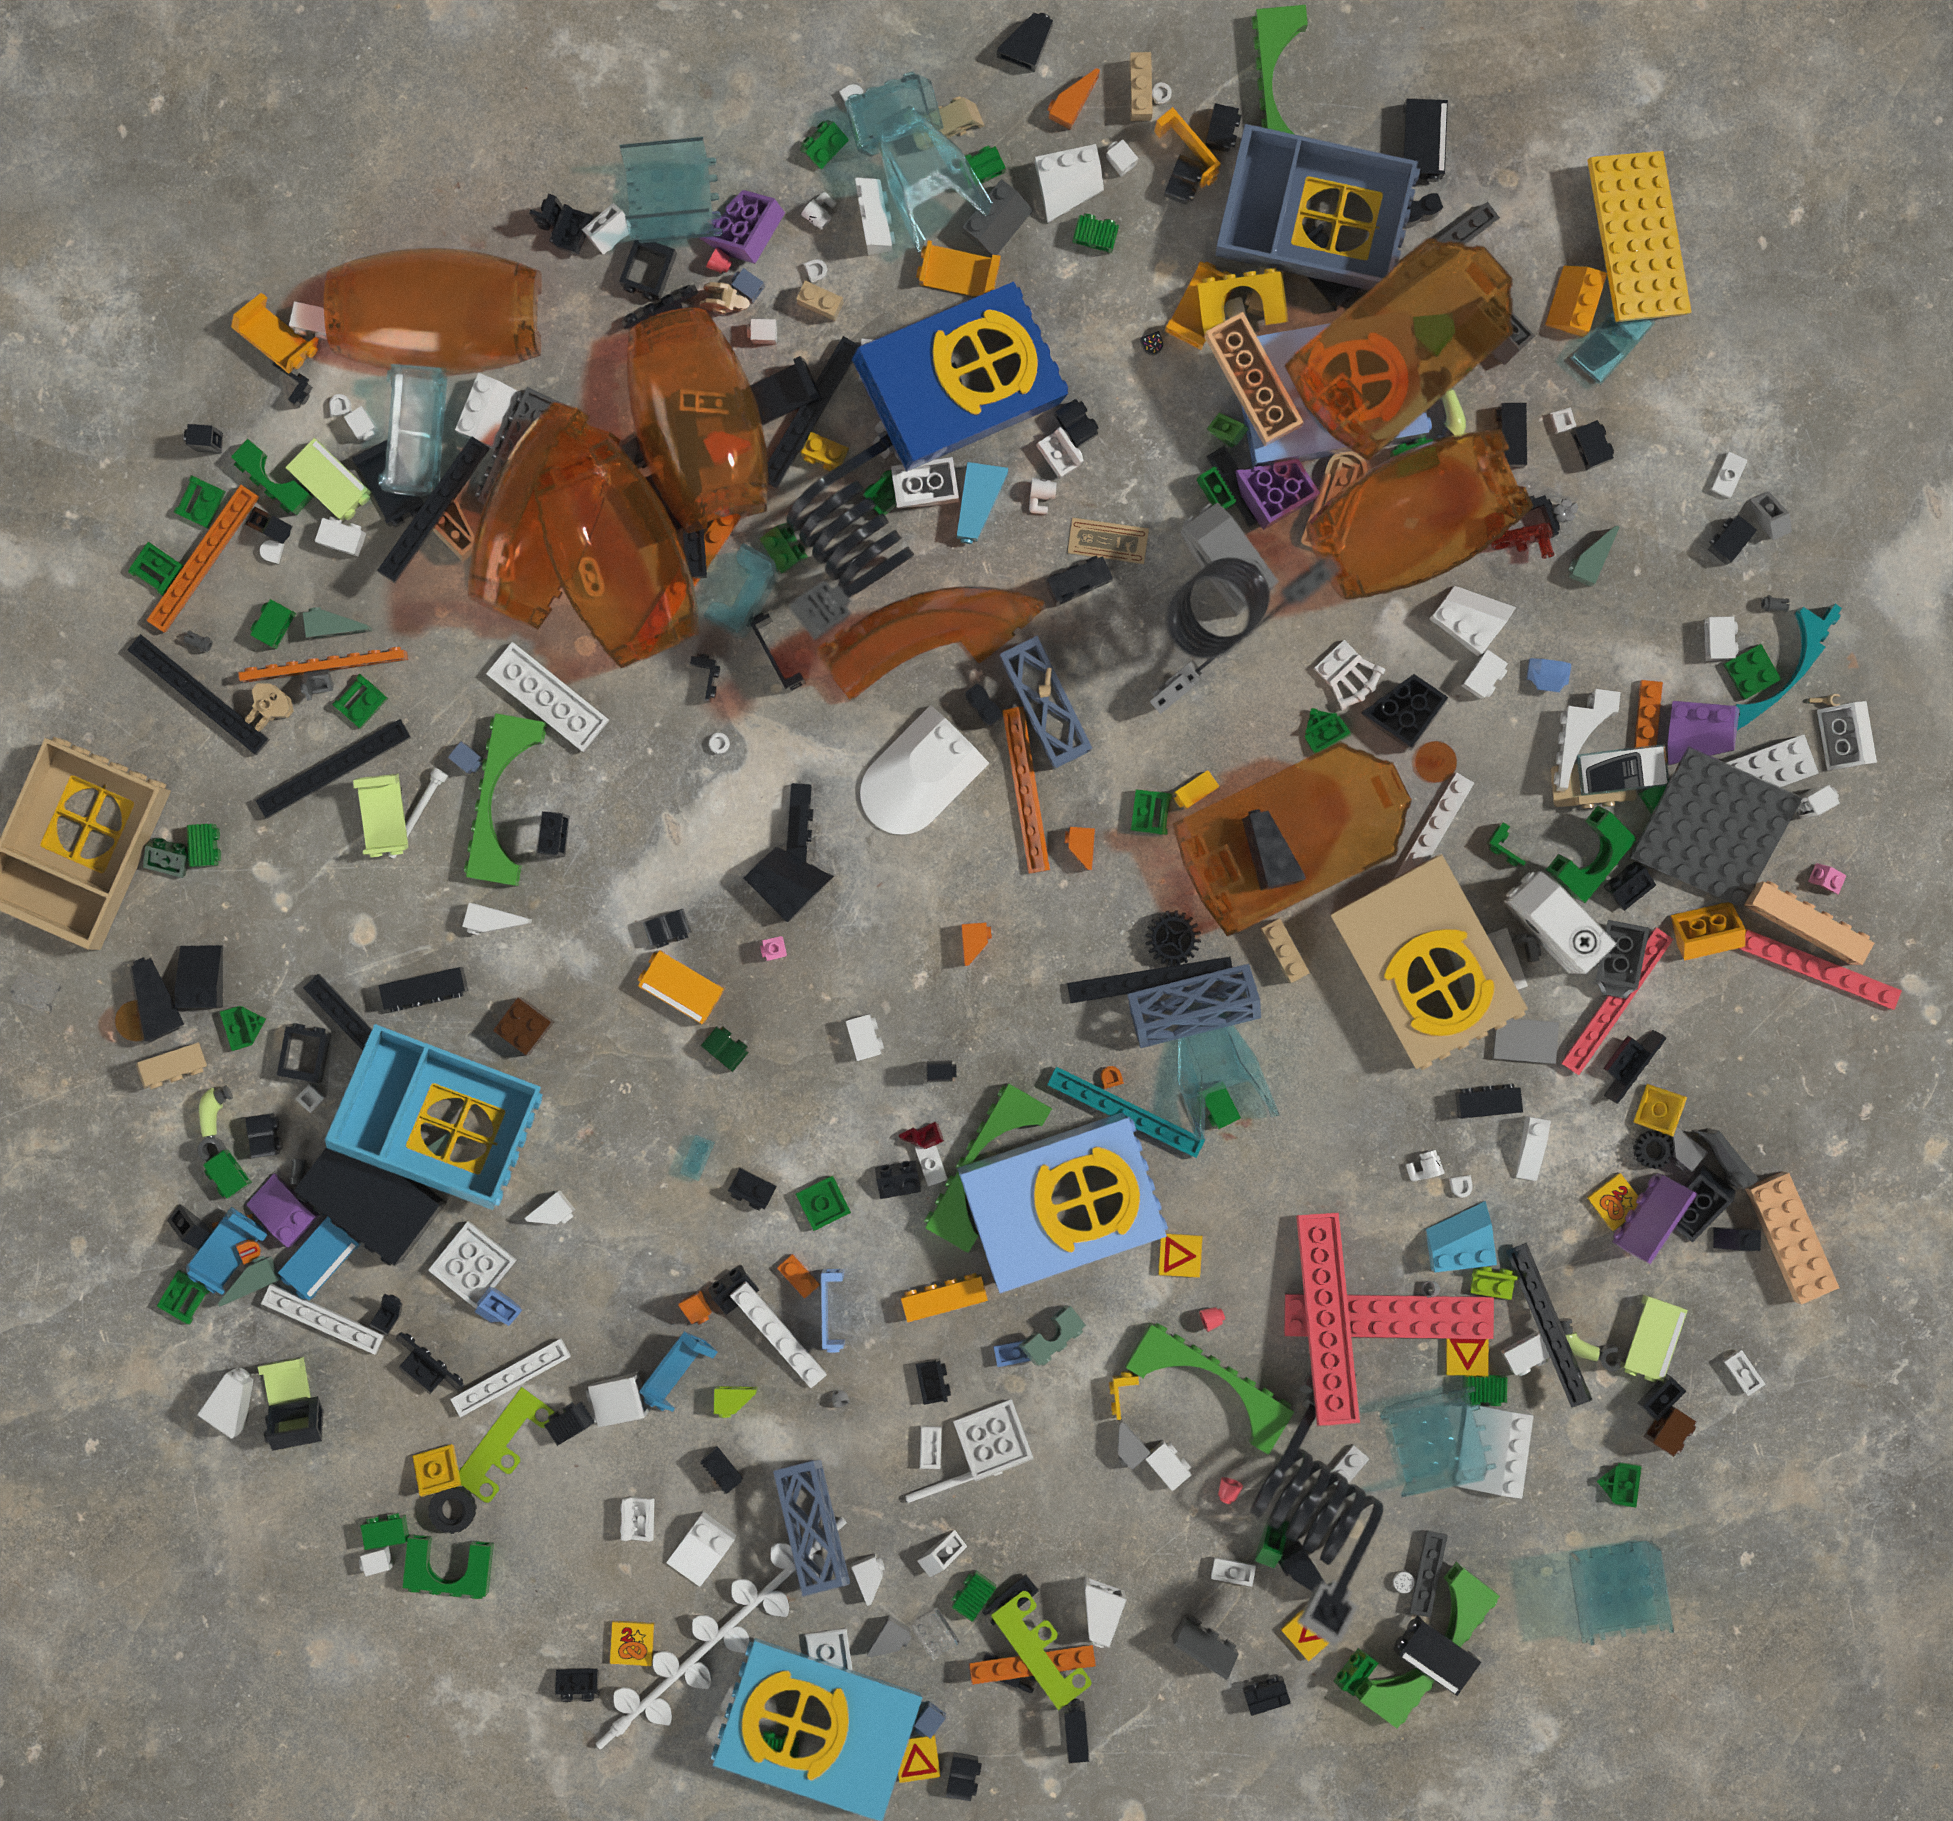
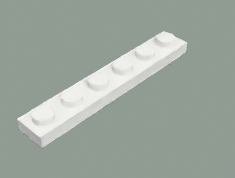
M1457 772L1455 773L1394 878L1431 858L1474 782Z
M747 1281L730 1294V1297L810 1388L827 1375Z
M273 1284L269 1285L261 1303L374 1355L377 1354L385 1336L383 1333L309 1300H304L300 1296Z
M560 1338L450 1400L459 1416L462 1417L570 1358L571 1355Z

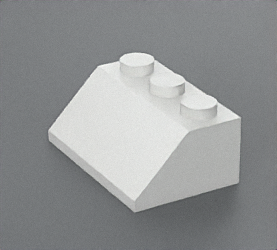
M478 373L455 431L469 439L473 436L493 449L499 447L500 437L504 428H507L509 416L512 409L516 406V400L520 392L498 380Z
M1866 701L1817 710L1827 771L1877 762Z

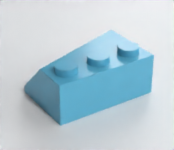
M1486 1201L1426 1229L1431 1271L1436 1273L1497 1265L1492 1223Z

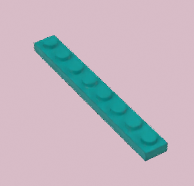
M1057 1066L1047 1084L1109 1116L1123 1112L1133 1120L1136 1129L1197 1158L1205 1142L1204 1138Z

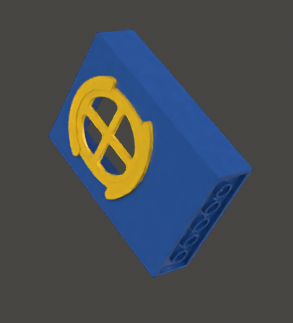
M1014 281L858 347L852 361L906 472L1059 406L1069 394L1067 383L1061 379L1059 367L1050 356L1049 346L1046 342H1043L1040 336L1041 330L1032 319L1031 309L1028 305H1025L1022 299V291L1016 286ZM991 329L1002 332L1010 337L1013 344L993 354H987L977 335V331ZM969 336L979 355V359L954 369L951 365L953 349L961 338ZM1017 353L1020 356L1019 371L1009 385L1003 386L992 363ZM983 367L994 386V391L988 393L972 391L960 383L959 377Z

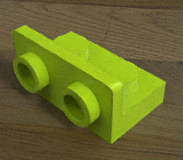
M1489 1266L1479 1267V1269L1473 1268L1469 1292L1512 1300L1515 1280L1517 1281L1518 1276L1512 1274L1513 1271L1508 1269H1500V1272L1492 1271V1267Z

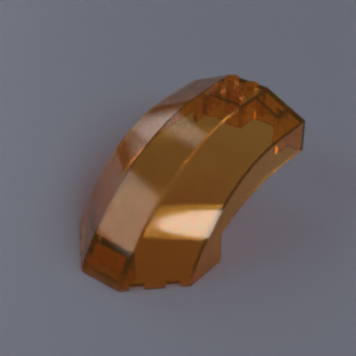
M1427 238L1401 259L1390 273L1369 292L1299 349L1284 366L1305 406L1332 437L1369 461L1443 398L1513 334V326H1511V315L1513 314V298H1511L1512 277L1484 246L1476 245L1471 247L1464 246V243L1453 241L1445 243L1436 241L1434 238Z
M951 587L917 593L894 601L870 613L847 630L841 629L834 635L835 639L832 642L828 643L826 641L817 648L818 652L816 655L847 698L852 701L900 664L941 646L961 642L977 663L983 662L1016 635L1014 631L1018 627L1022 630L1032 621V618L1040 614L1045 609L1046 603L1041 599L1019 592L991 587Z
M1339 742L1172 824L1183 865L1197 894L1227 937L1397 855L1398 842L1403 834L1406 823L1405 817L1412 800L1393 762L1381 760L1374 757L1375 755L1361 749H1354L1346 743ZM1260 809L1261 812L1269 811L1305 874V880L1297 884L1260 891L1242 819L1248 816L1249 811Z

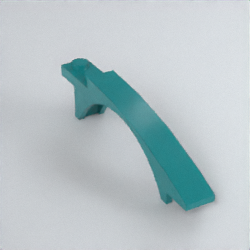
M1836 603L1829 606L1822 618L1805 607L1797 609L1794 615L1801 635V651L1797 667L1787 684L1772 697L1754 704L1735 705L1740 709L1737 730L1749 724L1778 702L1806 674L1826 648L1820 642H1823L1829 635L1827 630L1831 624L1835 625L1840 619L1841 615L1839 612L1842 607Z

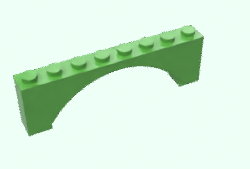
M1306 5L1256 9L1255 16L1252 17L1251 21L1252 29H1256V37L1253 38L1254 50H1258L1255 65L1256 70H1260L1257 86L1258 91L1262 90V98H1259L1260 111H1264L1261 127L1294 134L1285 124L1277 110L1272 90V78L1275 64L1284 48L1300 32H1305L1307 29Z
M495 713V717L491 718L489 728L492 730V734L486 743L488 756L487 759L484 758L482 770L485 771L484 779H480L479 782L481 796L480 799L476 800L475 804L477 818L472 822L471 831L474 832L473 840H470L468 844L470 857L469 861L466 860L464 873H467L466 877L518 886L522 866L516 865L508 856L496 836L491 814L492 797L497 781L509 763L526 749L538 743L544 744L547 723Z
M1008 1083L1007 1087L1003 1085L997 1094L1000 1099L997 1104L992 1103L986 1113L990 1115L986 1123L984 1121L980 1123L976 1130L979 1133L976 1140L971 1139L966 1148L969 1151L965 1159L961 1157L955 1168L973 1163L979 1152L990 1141L1004 1132L1026 1125L1038 1124L1042 1127L1052 1108ZM957 1171L955 1176L950 1175L945 1184L948 1187L946 1192L939 1194L934 1203L937 1205L935 1211H929L924 1222L927 1223L926 1229L969 1253L979 1233L974 1231L966 1207L965 1191Z
M1150 1322L1127 1360L1125 1367L1143 1379L1148 1373L1172 1366L1199 1367L1219 1375L1237 1391L1244 1402L1251 1425L1250 1444L1269 1455L1294 1414V1410L1290 1408L1292 1404L1283 1398L1280 1401L1273 1397L1274 1393L1265 1387L1262 1390L1255 1386L1256 1382L1252 1379L1239 1377L1237 1375L1239 1372L1234 1368L1221 1366V1361L1216 1357L1210 1355L1208 1358L1202 1354L1203 1350L1198 1346L1192 1344L1190 1347L1184 1343L1185 1339L1176 1333L1172 1336L1166 1332L1167 1328L1158 1322L1155 1325Z
M1455 1562L1444 1577L1448 1582L1451 1597V1614L1445 1637L1461 1647L1464 1642L1470 1639L1474 1629L1484 1621L1488 1611L1495 1607L1500 1596L1466 1568ZM1415 1668L1393 1678L1370 1680L1366 1677L1354 1694L1363 1704L1395 1728H1398L1407 1720L1411 1710L1418 1706L1425 1692L1432 1688L1434 1680Z

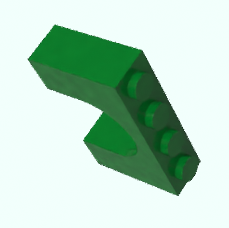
M1599 805L1596 806L1585 820L1596 832L1600 840V849L1595 860L1587 867L1579 869L1570 859L1558 854L1546 869L1572 897L1583 903L1588 901L1637 840L1611 811Z
M411 1534L408 1537L402 1588L408 1589V1592L419 1593L421 1590L429 1591V1594L440 1595L441 1592L449 1593V1596L461 1597L462 1594L470 1595L472 1599H482L489 1593L494 1549L493 1542L473 1541L470 1544L468 1567L465 1575L455 1580H446L439 1577L433 1571L430 1564L432 1536Z

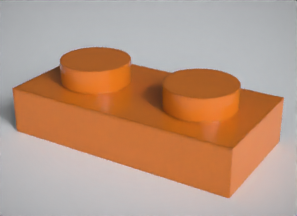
M794 1254L790 1255L777 1267L804 1299L820 1286V1283Z

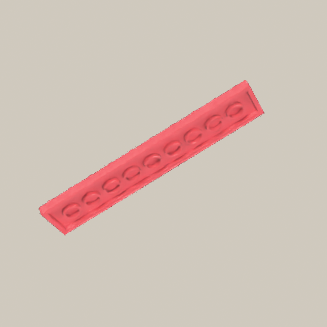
M1339 1213L1298 1215L1296 1219L1317 1426L1360 1423Z
M1285 1294L1284 1336L1308 1337L1304 1294ZM1347 1294L1351 1337L1494 1339V1297L1436 1296L1428 1298L1424 1295Z

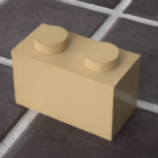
M806 280L796 298L798 305L833 321H836L844 303L843 297Z

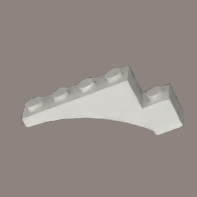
M1595 689L1592 695L1589 694L1587 707H1590V709L1568 706L1565 712L1562 711L1560 724H1563V731L1559 732L1558 744H1561V749L1556 755V764H1559L1558 772H1555L1553 782L1557 785L1556 791L1565 792L1568 789L1575 759L1588 736L1609 716H1615L1619 712L1621 692Z

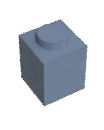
M744 268L741 272L737 271L731 280L733 282L731 284L732 288L737 290V293L743 297L748 298L752 303L755 302L765 288L763 281Z
M462 741L448 756L450 760L468 774L476 773L483 764L481 761L484 759Z
M929 1701L915 1719V1731L921 1736H928L931 1739L946 1719V1713Z

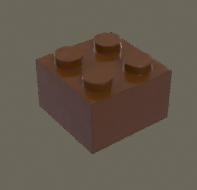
M518 997L493 1031L527 1056L533 1052L554 1021L524 998Z
M1672 1406L1658 1421L1654 1419L1643 1437L1674 1457L1683 1450L1684 1441L1687 1436L1690 1437L1694 1433L1697 1421Z

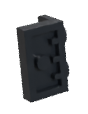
M548 193L547 199H544L541 205L542 213L530 209L529 214L533 221L538 224V228L545 231L553 230L563 205L557 196Z
M1635 861L1627 865L1617 876L1611 878L1604 888L1611 893L1619 907L1625 911L1653 889L1656 883L1647 869Z
M740 1167L728 1191L731 1193L730 1196L738 1201L744 1199L750 1202V1207L760 1211L761 1208L766 1209L777 1185Z
M598 1668L556 1670L555 1696L561 1702L569 1703L573 1702V1699L592 1702L594 1699L599 1698Z

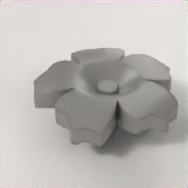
M1565 498L1562 499L1561 504L1553 507V512L1556 514L1558 522L1562 523L1565 519L1567 522L1573 521L1576 518L1574 515L1578 509L1576 502L1572 503L1571 500Z

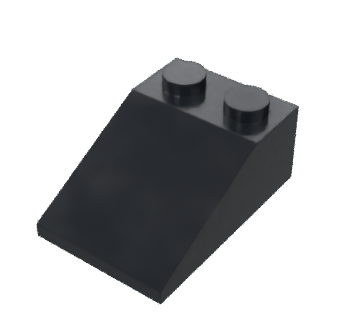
M223 945L180 946L175 982V1008L223 1007Z
M1704 1165L1684 1185V1187L1694 1191L1697 1195L1675 1226V1229L1691 1242H1694L1734 1201L1736 1193L1732 1187Z
M1300 1541L1283 1550L1281 1560L1278 1563L1286 1577L1291 1575L1294 1581L1312 1592L1315 1586L1321 1582L1325 1583L1309 1555L1302 1548Z

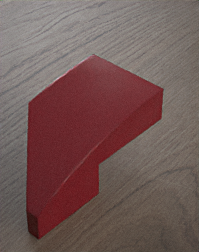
M936 1122L919 1130L913 1127L899 1134L901 1140L923 1149L944 1142L940 1127Z

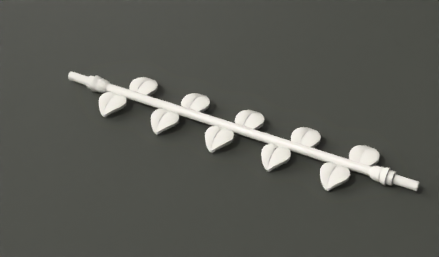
M843 1517L836 1521L838 1531L847 1523ZM814 1539L809 1558L823 1570L825 1559L819 1554H814L823 1547ZM776 1543L771 1547L772 1563L784 1570L758 1594L755 1584L747 1579H737L732 1582L731 1592L734 1601L745 1606L719 1630L717 1622L710 1616L699 1615L693 1618L692 1630L694 1636L706 1642L680 1666L677 1657L671 1652L660 1651L654 1654V1671L658 1675L667 1678L641 1702L637 1692L631 1688L622 1687L614 1691V1705L616 1709L628 1714L614 1721L610 1730L596 1742V1746L599 1749L607 1745L615 1736L623 1735L630 1726L631 1721L643 1710H645L646 1717L650 1722L670 1725L672 1718L671 1708L664 1699L658 1697L684 1673L688 1685L695 1688L709 1689L711 1684L710 1671L705 1664L697 1661L723 1637L725 1646L729 1650L746 1653L750 1641L749 1635L744 1628L736 1625L762 1601L764 1609L768 1614L781 1617L788 1616V1599L783 1592L775 1589L796 1570L791 1545Z

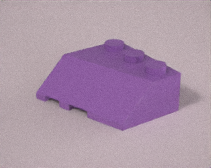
M742 190L725 207L726 212L719 219L715 218L711 222L712 226L705 233L702 231L698 238L714 249L718 247L730 257L756 264L785 212L775 198Z
M1299 459L1277 462L1268 466H1257L1247 470H1236L1235 472L1241 496L1263 530L1314 501L1320 494Z
M1673 701L1668 735V765L1679 763L1688 746L1710 756L1734 751L1740 709L1737 706Z

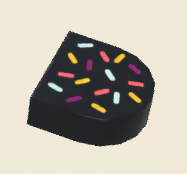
M1159 331L1139 339L1143 350L1148 355H1157L1163 348V339Z

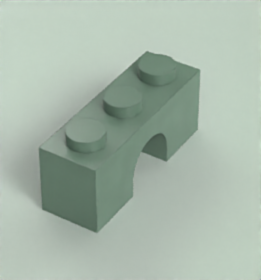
M1065 1305L1050 1318L1056 1327V1333L1052 1339L1045 1340L1040 1333L1033 1332L1019 1344L1020 1348L1034 1365L1044 1366L1052 1359V1354L1056 1351H1062L1067 1346V1341L1071 1338L1075 1339L1082 1334V1329L1086 1325L1071 1306Z

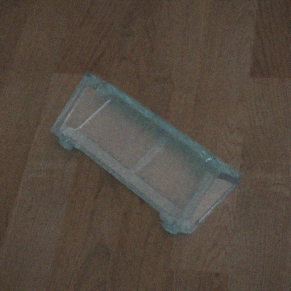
M391 364V370H387V382H390L392 390L386 466L383 473L379 474L378 479L379 486L385 492L428 498L439 483L448 378L442 368Z

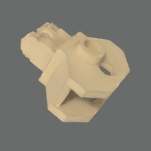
M709 282L703 287L706 292L713 294L712 299L706 298L704 301H700V306L714 313L725 315L732 310L741 312L748 309L750 305L748 298L737 295V290L731 288L729 284Z
M257 683L252 689L253 709L247 715L245 721L249 724L261 713L263 717L255 727L259 732L270 720L289 718L294 712L292 700L275 685Z

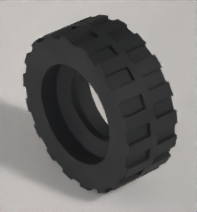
M457 1486L437 1492L428 1507V1515L436 1529L443 1531V1533L455 1534V1532L459 1533L471 1524L476 1515L477 1505L470 1491H467L464 1487ZM450 1499L458 1500L463 1507L462 1515L454 1520L446 1518L442 1511L444 1503Z

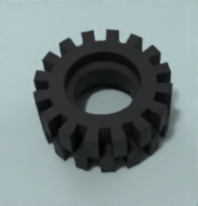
M1646 1131L1644 1134L1639 1135V1139L1635 1140L1636 1145H1633L1635 1152L1633 1153L1641 1165L1659 1169V1167H1665L1666 1163L1669 1164V1159L1673 1158L1674 1154H1672V1151H1674V1147L1671 1145L1673 1143L1668 1139L1667 1135L1661 1132ZM1651 1142H1657L1661 1147V1153L1655 1158L1649 1157L1646 1153V1147Z

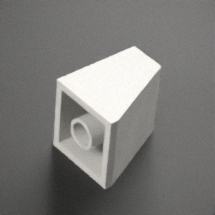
M235 1368L226 1373L198 1413L199 1417L231 1439L241 1434L245 1429L254 1379L249 1377L250 1373L243 1368Z
M639 1371L592 1383L588 1386L589 1390H586L588 1402H592L594 1410L591 1411L594 1423L597 1422L598 1427L646 1417L649 1409L647 1403L643 1401L645 1397L639 1392L643 1387Z
M1085 1577L1084 1588L1089 1640L1097 1647H1110L1126 1602L1125 1591Z

